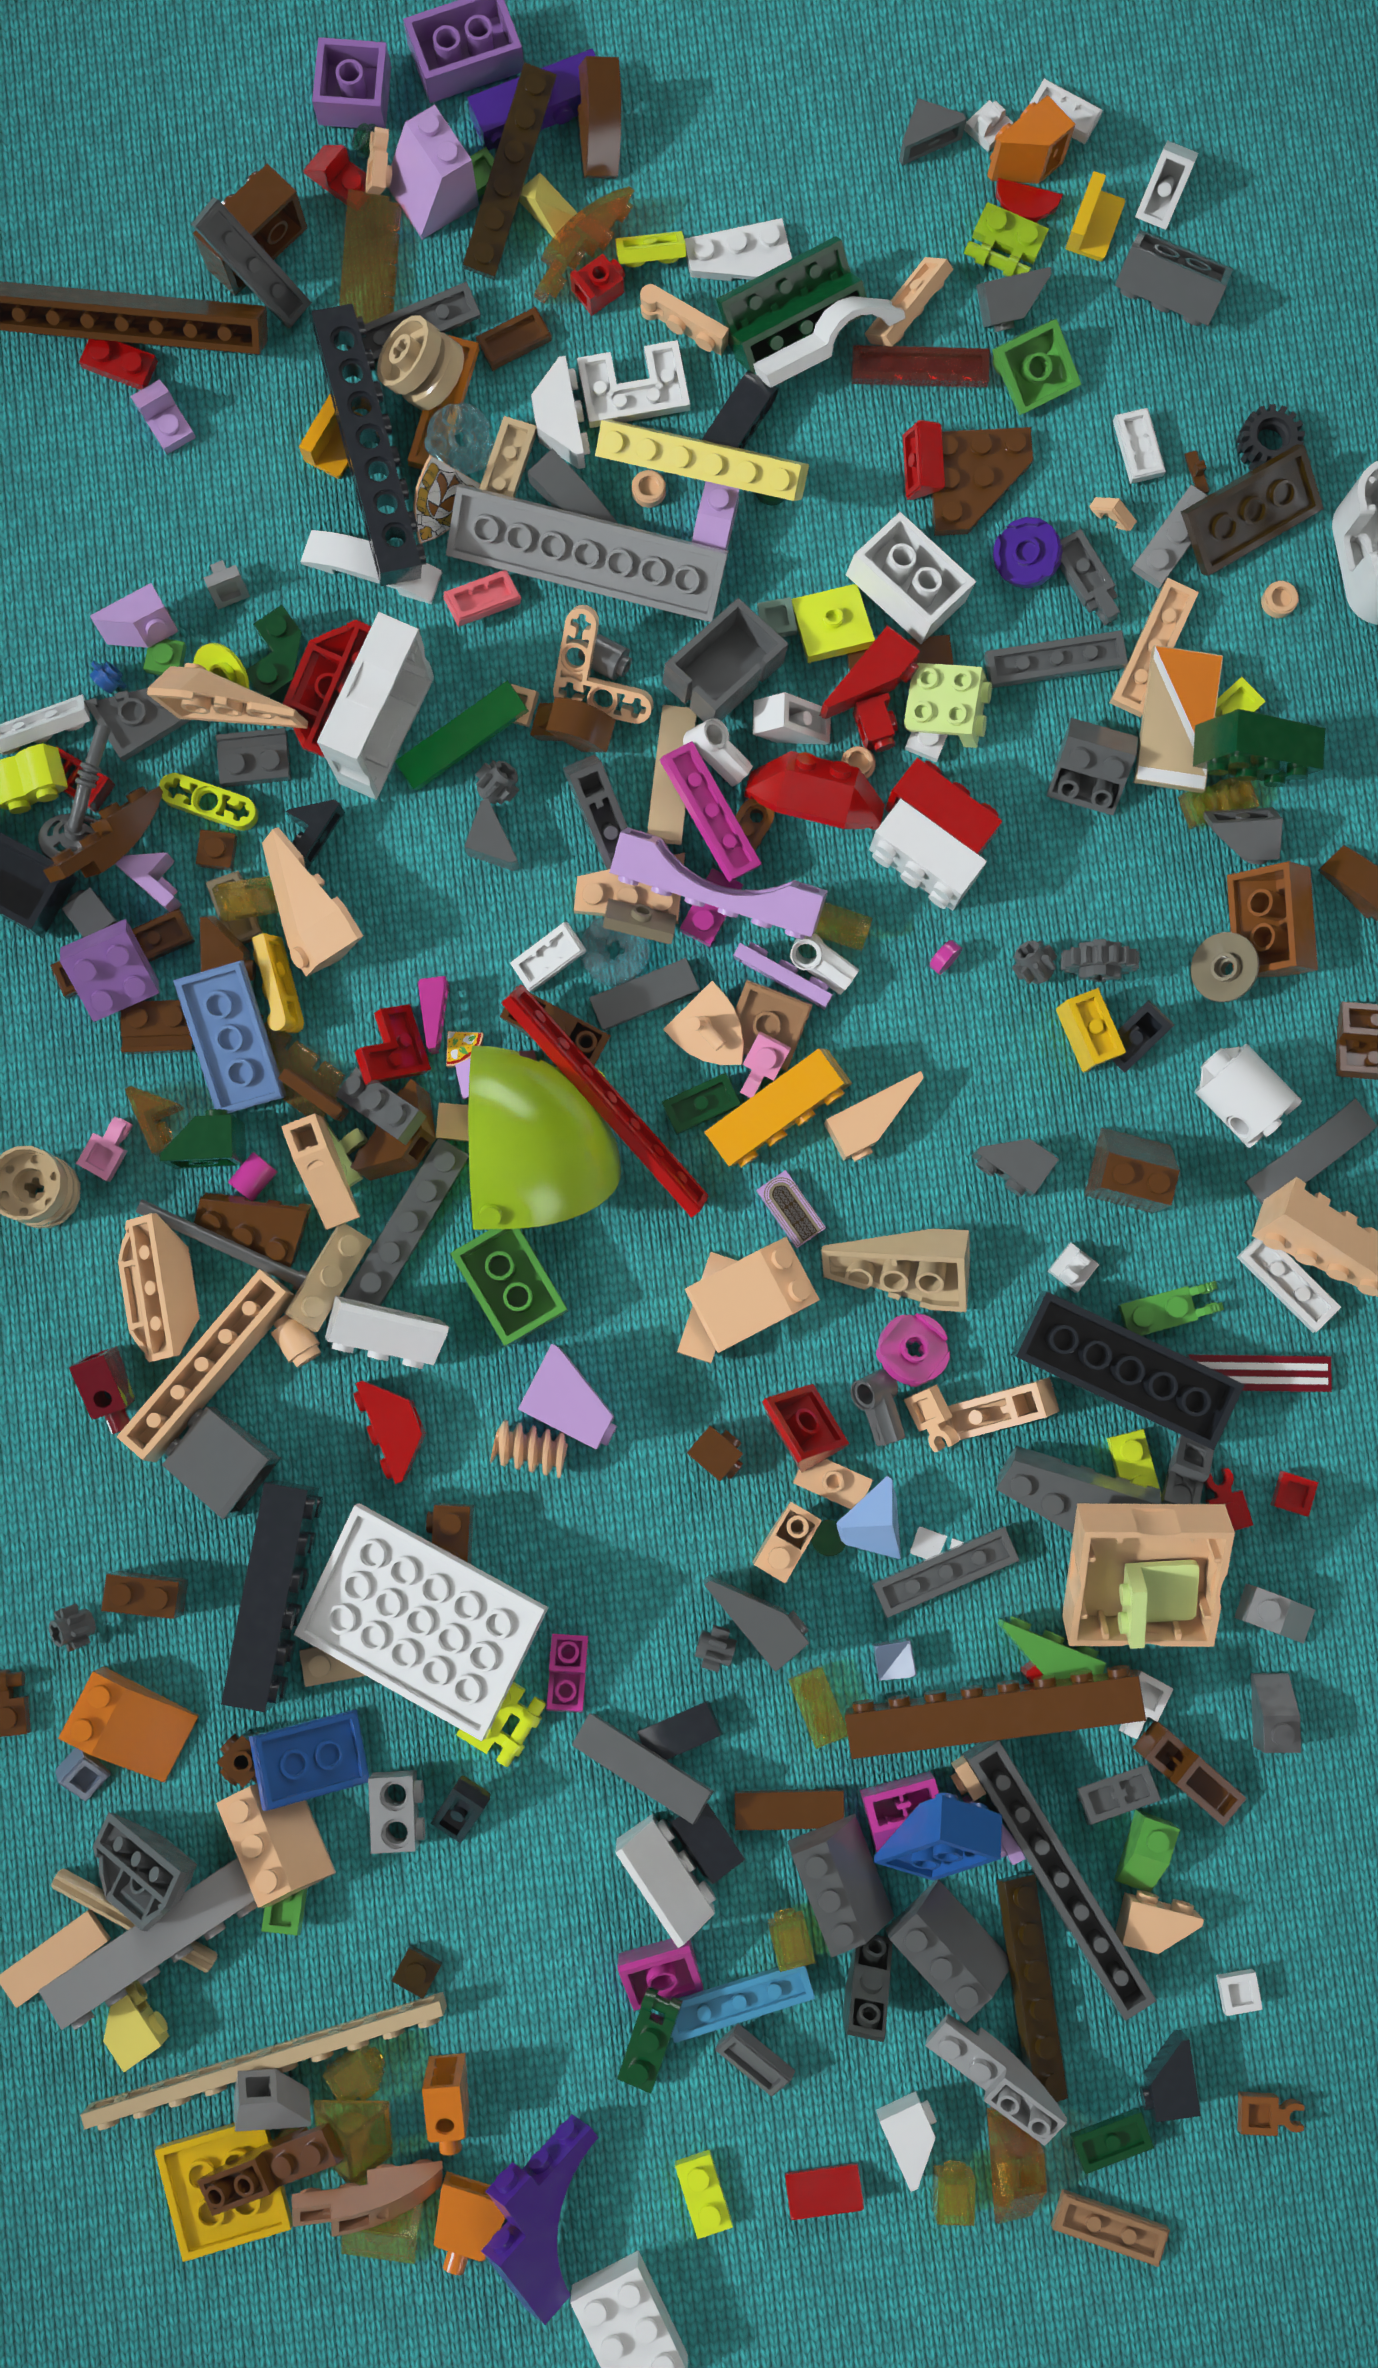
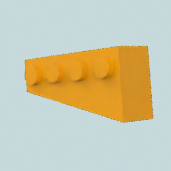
M819 1048L704 1133L728 1167L739 1164L742 1168L759 1156L756 1150L766 1143L769 1147H772L787 1136L785 1130L795 1123L799 1127L816 1115L815 1109L824 1103L828 1106L845 1094L843 1090L850 1086L852 1082L830 1051Z

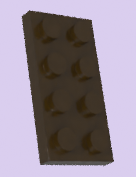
M1296 444L1181 511L1201 574L1209 576L1324 508L1305 445Z

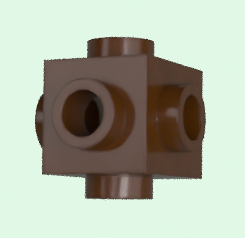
M249 1729L240 1737L234 1733L220 1748L224 1753L217 1762L222 1768L220 1773L234 1786L239 1784L244 1788L251 1781L257 1784L249 1736L259 1734V1732L254 1733ZM239 1755L247 1757L248 1766L238 1758Z

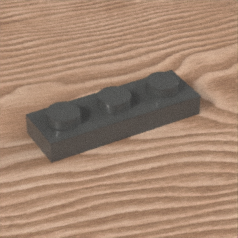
M357 1067L336 1094L338 1098L404 1145H407L427 1117L382 1084L365 1085L361 1071Z

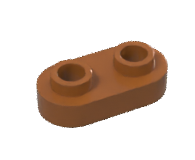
M748 799L742 804L735 818L756 852L773 824L774 811L759 804L755 799ZM751 814H761L763 817L762 821L758 823L753 822L750 819Z

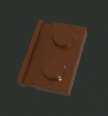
M179 1000L141 1001L121 1010V1053L126 1055L195 1052L192 1037Z

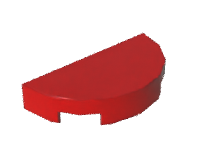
M998 178L996 183L995 197L1003 209L1035 223H1038V220L1046 218L1050 214H1054L1063 196L1060 193Z

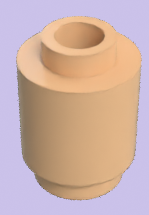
M287 1315L273 1323L276 1329L271 1332V1335L288 1362H293L297 1368L307 1364L321 1354L318 1348L320 1343L310 1329Z

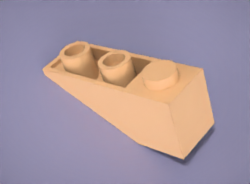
M312 1114L281 1126L295 1165L326 1230L360 1218L325 1118Z

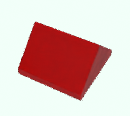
M814 1384L773 1395L762 1401L768 1417L801 1473L849 1445L848 1440Z

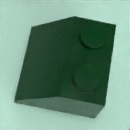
M226 1109L206 1110V1116H194L160 1153V1162L175 1169L241 1166L246 1160L245 1123L237 1119L234 1114H228Z

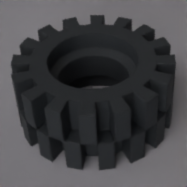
M1270 404L1267 410L1265 406H1261L1256 413L1253 411L1240 430L1236 443H1239L1237 453H1244L1240 459L1243 464L1248 460L1252 462L1248 467L1250 470L1264 464L1296 444L1303 445L1304 442L1302 440L1305 437V431H1300L1303 423L1301 420L1294 422L1297 416L1294 411L1288 416L1285 414L1288 407L1282 405L1280 410L1276 411V404ZM1264 429L1275 431L1282 438V447L1277 450L1265 448L1258 440L1259 432Z

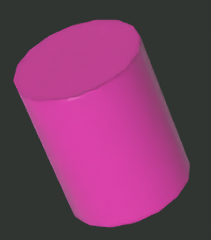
M252 1152L229 1179L228 1183L250 1201H254L278 1171L256 1153Z

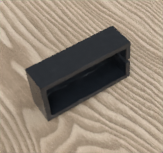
M0 832V916L43 939L78 878L71 874L67 878L50 883L43 870L54 864V862Z

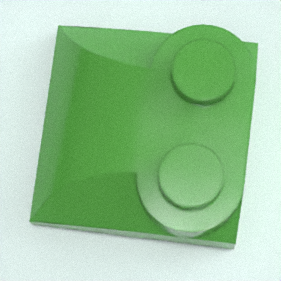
M1057 318L992 349L993 367L1003 377L1019 415L1082 385Z

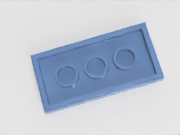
M241 960L173 980L214 1108L226 1109L230 1113L287 1096L282 1081L278 1079L280 1076L244 961Z

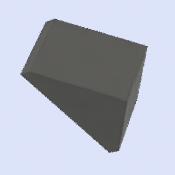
M918 98L902 141L899 157L901 165H905L961 140L966 123L964 114Z
M488 798L482 800L464 846L467 855L511 871L520 869L518 860Z

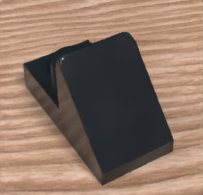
M334 799L286 811L293 822L306 829L304 833L299 832L292 842L303 855L306 870L309 869L345 813L340 803Z
M1148 1000L1117 1030L1126 1053L1111 1060L1124 1073L1127 1072L1175 1024Z
M461 1776L430 1824L461 1843L490 1801L491 1794L467 1777Z

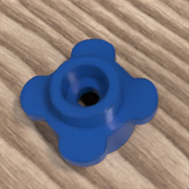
M96 661L91 663L94 670L90 677L104 691L112 694L117 687L126 688V684L120 680L123 676L122 673L108 661L101 664Z

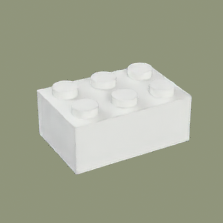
M901 512L854 554L846 573L850 580L920 644L966 602L976 583L969 574Z
M902 799L898 801L876 830L869 849L873 852L872 857L880 865L886 868L892 866L901 873L900 877L905 883L913 888L921 887L930 894L928 898L935 905L942 909L948 907L952 911L976 881L987 862Z
M639 2251L572 2285L570 2304L601 2368H688V2354Z

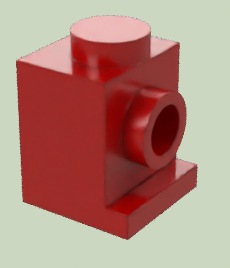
M601 254L578 272L574 270L570 273L571 291L590 315L593 316L624 293V270L616 259L613 258L609 261L604 254Z
M889 693L855 703L852 714L863 746L869 751L875 749L876 752H883L895 746L893 739L894 731L898 730L893 711H887L890 702Z

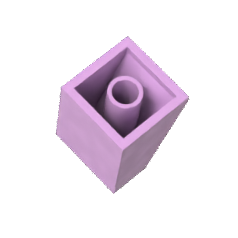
M435 104L406 121L391 164L392 179L388 189L421 239H424L479 206L472 159Z
M551 1344L518 1410L594 1449H598L601 1443L607 1446L617 1428L616 1425L612 1424L615 1416L564 1351Z

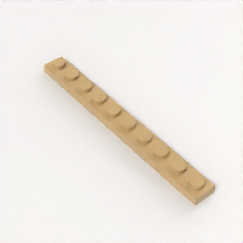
M443 1992L433 1994L423 1999L411 2001L92 2102L80 2115L84 2130L97 2126L98 2130L108 2129L120 2122L119 2118L132 2114L134 2119H139L155 2112V2107L169 2103L171 2108L189 2102L192 2099V2095L205 2092V2096L215 2095L227 2089V2084L236 2082L238 2071L277 2069L284 2073L296 2068L298 2062L311 2058L312 2062H319L331 2057L334 2054V2050L347 2047L348 2051H353L368 2045L369 2039L381 2035L385 2040L397 2037L405 2032L404 2028L416 2024H418L419 2028L432 2026L440 2021L439 2017L445 2013L447 2004Z

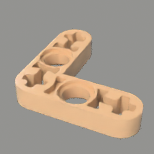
M588 605L574 607L565 620L553 688L554 697L568 698L566 697L567 692L561 689V687H566L568 682L573 683L575 691L583 693L586 690V686H590L591 689L588 693L586 704L600 709L616 720L634 724L645 722L654 708L653 699L647 691L589 677L599 617L597 612ZM581 614L586 615V622L591 623V626H587L584 629L582 640H570L569 636L575 638L579 629V624L573 622V619H578ZM570 648H579L584 652L585 662L582 665L575 666L568 661L567 651ZM600 689L609 691L613 697V703L608 707L599 706L594 699L595 692ZM575 693L572 698L568 699L583 702L582 700L585 695ZM620 694H624L625 697L622 702L633 703L635 698L641 700V706L646 707V709H642L639 714L633 713L634 708L630 705L623 704L621 711L616 710V707L620 701Z

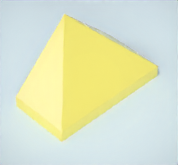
M541 173L523 186L519 202L559 245L585 224L584 219Z

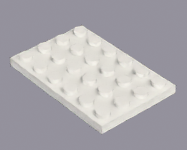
M359 1503L354 1505L294 1635L471 1736L483 1741L493 1725L549 1607Z

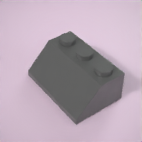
M1140 230L1130 248L1115 286L1121 288V294L1128 298L1139 299V297L1151 301V306L1161 312L1169 313L1172 310L1182 314V319L1189 324L1201 326L1203 323L1209 326L1233 269Z
M855 1814L787 1841L831 1958L866 1944L895 1917Z
M939 1879L935 1880L885 1928L892 1943L965 2023L993 1998L1009 1971L1007 1953Z

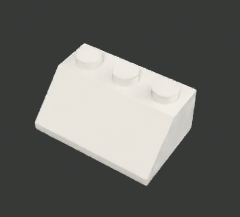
M335 1296L325 1338L328 1342H333L332 1349L353 1353L355 1347L368 1350L367 1356L374 1359L388 1361L389 1355L403 1358V1365L423 1369L424 1363L434 1365L447 1336L449 1326L439 1319Z
M651 1814L617 1838L615 1853L676 1946L680 1948L715 1914L712 1902L716 1900V1897L704 1880L699 1884L691 1872L696 1867L684 1849L678 1852L671 1840L675 1838V1835L664 1819L658 1822L654 1814Z

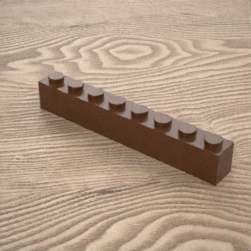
M0 281L1 331L260 354L268 342L267 308L262 305Z
M1118 1665L1107 1668V1673L1093 1675L1091 1670H1080L1070 1673L1071 1678L1056 1680L1055 1675H1043L1033 1678L1034 1683L1019 1685L1018 1680H1006L998 1682L997 1688L984 1690L982 1685H969L960 1688L961 1693L946 1694V1690H932L925 1692L924 1698L910 1699L908 1694L891 1696L888 1698V1702L874 1704L873 1699L858 1700L853 1702L852 1707L847 1708L845 1713L851 1758L872 1757L1146 1721L1137 1669L1130 1670L1128 1665Z

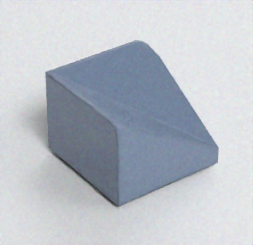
M908 1638L872 1644L879 1681L917 1676L911 1641Z

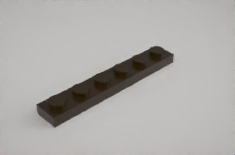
M524 62L462 266L465 270L495 280L557 76V74Z
M1025 1872L997 1880L1023 2064L1045 2087L1052 2098L1059 2102L1068 2099L1038 1890L1035 1874Z

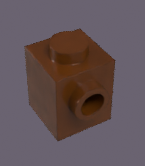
M709 1425L687 1451L689 1456L719 1481L724 1476L730 1480L743 1465L739 1460L743 1453L737 1449L742 1443L726 1429L720 1434Z

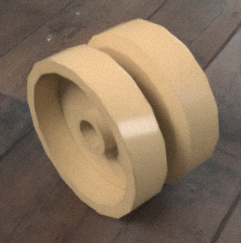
M411 316L403 320L391 332L384 343L378 359V379L384 386L396 394H402L409 403L419 410H430L440 405L457 384L463 369V348L458 342L444 332H440L439 329L422 316Z

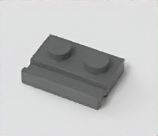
M285 728L215 735L218 748L219 780L223 788L291 781L289 748Z

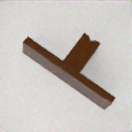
M1196 450L1185 453L1184 456L1194 487L1203 493H1209L1204 475L1207 468L1205 461L1199 460Z

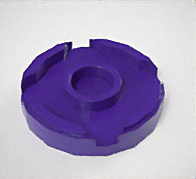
M1024 517L1015 520L1007 525V529L1001 535L999 534L995 540L992 554L995 568L1006 582L1015 587L1032 588L1042 585L1055 574L1061 564L1063 553L1061 539L1055 529L1040 518Z

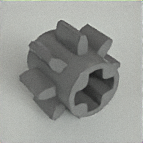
M493 760L489 765L484 763L475 774L480 779L476 783L479 795L483 799L488 798L491 804L499 803L502 805L505 800L510 802L519 791L515 786L518 782L517 772L510 764L504 761L495 762Z
M1041 940L1023 943L1018 947L1013 956L1016 964L1012 966V969L1019 980L1024 978L1027 984L1031 982L1040 984L1047 981L1053 975L1054 969H1056L1053 961L1057 958V955L1050 945L1045 946Z
M75 1603L54 1612L56 1619L49 1623V1632L56 1646L62 1647L66 1645L67 1651L70 1652L91 1643L88 1636L95 1633L96 1626L94 1618L88 1609L79 1610Z
M713 1624L711 1632L701 1631L694 1655L703 1659L701 1668L718 1672L720 1664L730 1666L737 1640L728 1638L730 1629Z

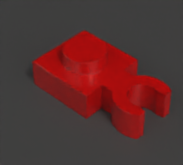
M1229 1468L1221 1469L1223 1482L1219 1485L1214 1483L1210 1473L1204 1484L1209 1490L1213 1491L1215 1497L1205 1500L1206 1504H1225L1234 1531L1254 1525L1243 1490L1234 1492L1231 1490L1234 1481L1231 1470Z

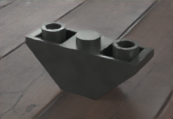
M875 1935L866 1944L853 1949L845 1988L842 2019L847 2035L884 2042L893 1946L889 1937Z

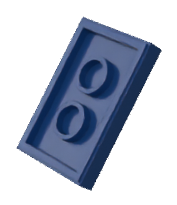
M357 1709L249 1736L263 1811L368 1783L369 1772Z

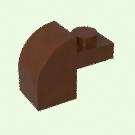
M555 697L554 703H539L530 736L538 741H564L581 752H607L616 720L600 709L584 702Z

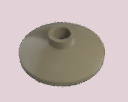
M1221 932L1207 938L1197 948L1191 962V977L1196 989L1204 997L1216 1002H1230L1245 995L1254 985L1259 972V957L1254 945L1244 936L1232 932ZM1233 963V972L1230 975H1226V966Z

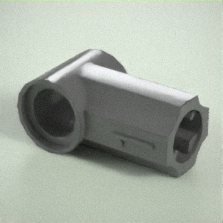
M879 1369L855 1381L851 1386V1397L857 1407L866 1412L876 1446L887 1445L905 1438L893 1399L898 1393V1383L885 1369Z

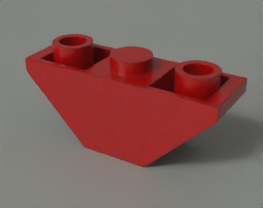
M359 1381L355 1383L358 1391L353 1393L354 1399L360 1412L366 1411L371 1422V1425L367 1426L369 1437L374 1446L380 1445L385 1457L380 1459L383 1472L387 1479L393 1478L395 1484L406 1481L426 1435L413 1400L368 1381Z

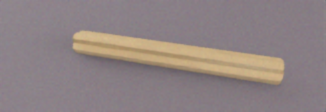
M61 1869L55 1875L51 1884L54 1890L127 1930L135 1926L105 1899L103 1889L66 1869ZM193 1941L190 1944L194 1950L181 1958V1960L203 1972L210 1971L218 1954L201 1943Z

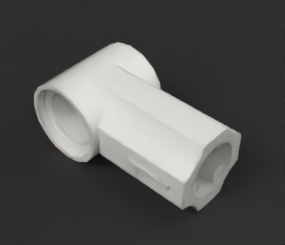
M708 719L688 730L684 735L683 745L693 741L702 759L704 758L732 787L739 784L753 767L751 762L729 741L728 729L719 719Z
M813 934L812 937L805 936V939L796 938L791 949L790 958L797 968L807 970L840 995L847 989L859 971L857 967L825 945L817 934ZM803 944H810L816 949L817 955L810 959L804 958L799 953L798 947Z

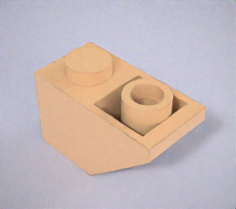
M790 1501L752 1561L753 1564L786 1583L822 1520Z
M1137 1890L1136 1895L1124 1893L1115 1933L1124 1946L1159 1954L1201 1928L1204 1919L1194 1910V1905L1188 1902L1173 1899L1172 1904L1158 1901L1159 1897L1153 1893Z

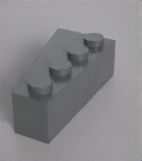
M1019 1446L1014 1448L998 1473L996 1490L1072 1534L1074 1532L1077 1503L1161 1504L1160 1489L1148 1485L1146 1488L1130 1483V1480L1118 1476L1113 1478L1096 1473L1092 1468L1082 1465L1080 1467L1062 1462V1459Z

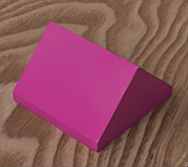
M670 1938L618 1954V1972L633 2011L640 2009L648 1986L658 1990V1995L670 2000L672 1997L680 1998L704 1990L690 1939L680 1948Z

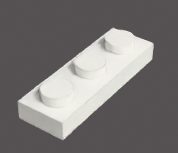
M84 695L76 696L0 724V754L8 755L14 753L20 746L31 742L41 743L47 741L53 734L64 730L74 731L83 727L86 722L90 721L89 708L84 702L86 701Z
M1255 1238L1237 1256L1312 1333L1317 1332L1341 1308L1286 1252L1271 1249L1264 1245L1263 1241Z

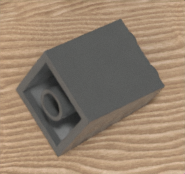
M206 1407L204 1410L199 1408L187 1422V1426L190 1429L182 1439L177 1437L166 1449L164 1454L168 1458L162 1466L222 1519L238 1516L280 1461L281 1457L215 1407Z

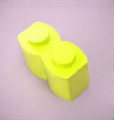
M42 743L28 747L18 752L15 756L0 760V808L9 810L12 814L27 812L31 809V805L38 801L48 802L55 800L59 797V793L68 788L57 747Z

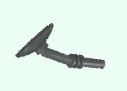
M101 724L96 726L86 760L80 764L83 770H78L77 774L80 777L75 779L78 785L71 813L61 814L49 819L39 831L38 843L40 850L50 860H52L51 857L60 852L55 849L59 844L65 848L77 850L82 847L79 840L94 832L92 827L83 822L91 824L96 821V819L85 814L91 790L97 786L94 781L99 780V776L96 774L102 771L99 765L111 731L109 727ZM57 824L53 830V835L48 836L51 827ZM64 827V833L59 834L60 830Z

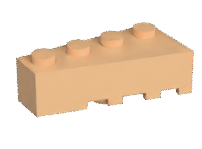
M1295 1177L1264 1199L1252 1234L1253 1237L1263 1241L1264 1245L1271 1249L1282 1250L1294 1256L1302 1264L1313 1265L1325 1271L1332 1279L1345 1281L1358 1287V1290L1363 1294L1378 1297L1377 1230L1372 1227L1361 1228L1357 1225L1358 1217L1348 1211L1337 1212L1329 1206L1331 1199L1319 1192L1313 1196L1304 1190L1306 1183L1298 1177Z

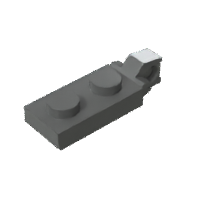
M1079 529L1061 539L1063 553L1059 567L1082 605L1086 607L1089 613L1095 610L1099 619L1106 626L1115 621L1120 613L1113 601L1117 597L1114 590L1116 585L1083 531Z

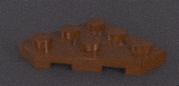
M1031 427L942 431L945 487L931 494L934 536L969 534L989 509L991 510L1005 495L1020 475H1023L1033 462Z

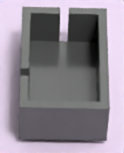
M737 598L665 663L662 683L684 704L691 700L690 709L704 722L711 718L721 721L758 687L759 681L763 683L784 663L788 643Z

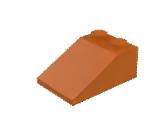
M103 1666L92 1672L58 1739L91 1756L158 1781L166 1782L200 1715Z

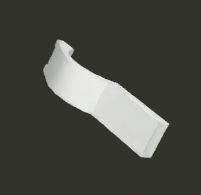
M852 296L838 300L824 311L815 325L814 333L754 363L756 375L771 388L831 357L835 339L848 321L860 315L873 314L877 318H882L890 327L906 318L904 310L895 308L892 302L887 299Z

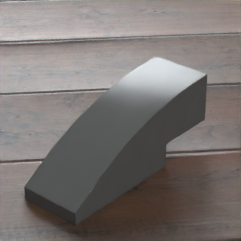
M553 448L527 471L529 483L554 508L617 523L597 496Z

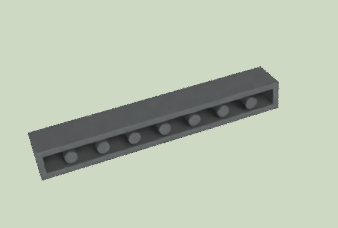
M1000 1741L980 1742L962 1753L999 1814H1002L1004 1824L1020 1847L1027 1862L1123 2019L1126 2021L1155 2003V1997Z

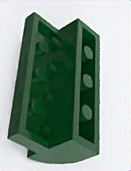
M835 236L716 298L724 326L729 328L728 344L733 354L747 371L750 370L756 373L754 363L814 333L815 325L824 311L835 302L852 296L866 298L867 296L863 281L850 272L842 240ZM860 315V316H858V317H856V318H854V319L848 321V322L846 323V325L849 324V323H851V322H853L854 320H856V319H858V318L864 316V315Z

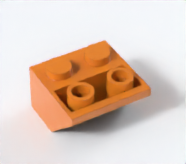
M1048 95L1037 104L1032 102L1022 112L1020 119L1012 125L1010 123L1004 125L995 136L996 143L994 151L990 156L991 162L987 177L991 181H997L998 178L1018 183L1039 184L1064 163L1075 123Z

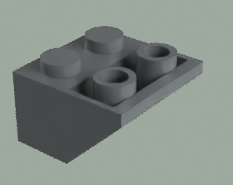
M1070 718L1060 746L1047 797L1114 815L1136 758L1138 737Z

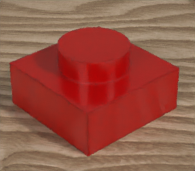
M1280 1471L1270 1505L1309 1517L1319 1482Z

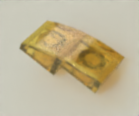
M1235 777L1220 780L1213 786L1205 787L1203 793L1188 791L1178 797L1189 829L1207 825V822L1204 820L1205 811L1253 809L1260 806L1251 781H1238Z

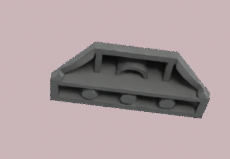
M110 1812L93 1845L95 1857L99 1858V1874L105 1899L141 1931L147 1932L182 1899L197 1866L193 1860L162 1835Z

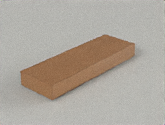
M1065 2189L1061 2191L1051 2223L1055 2231L1159 2267L1170 2232L1166 2225Z

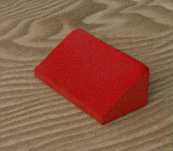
M918 420L902 435L907 500H914L938 492L945 487L941 424Z
M858 2163L785 2173L791 2220L864 2210Z

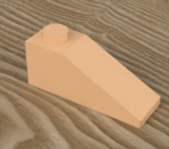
M921 1071L826 1119L824 1125L843 1161L852 1157L853 1161L856 1162L873 1153L871 1147L876 1144L924 1078Z
M1050 1377L949 1405L948 1408L953 1417L946 1420L948 1426L955 1429L959 1440L1046 1418L1060 1412Z

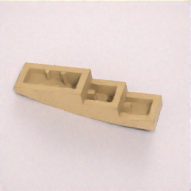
M663 705L647 833L662 838L664 843L681 845L686 806L663 768L660 759L663 755L683 746L684 735L688 730L695 727L697 715L688 707Z

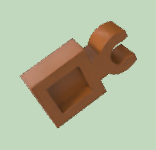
M1238 2092L1237 2130L1243 2135L1278 2136V2125H1284L1292 2132L1304 2131V2125L1300 2121H1291L1290 2114L1295 2110L1304 2111L1305 2106L1296 2099L1285 2100L1279 2105V2097L1275 2093Z

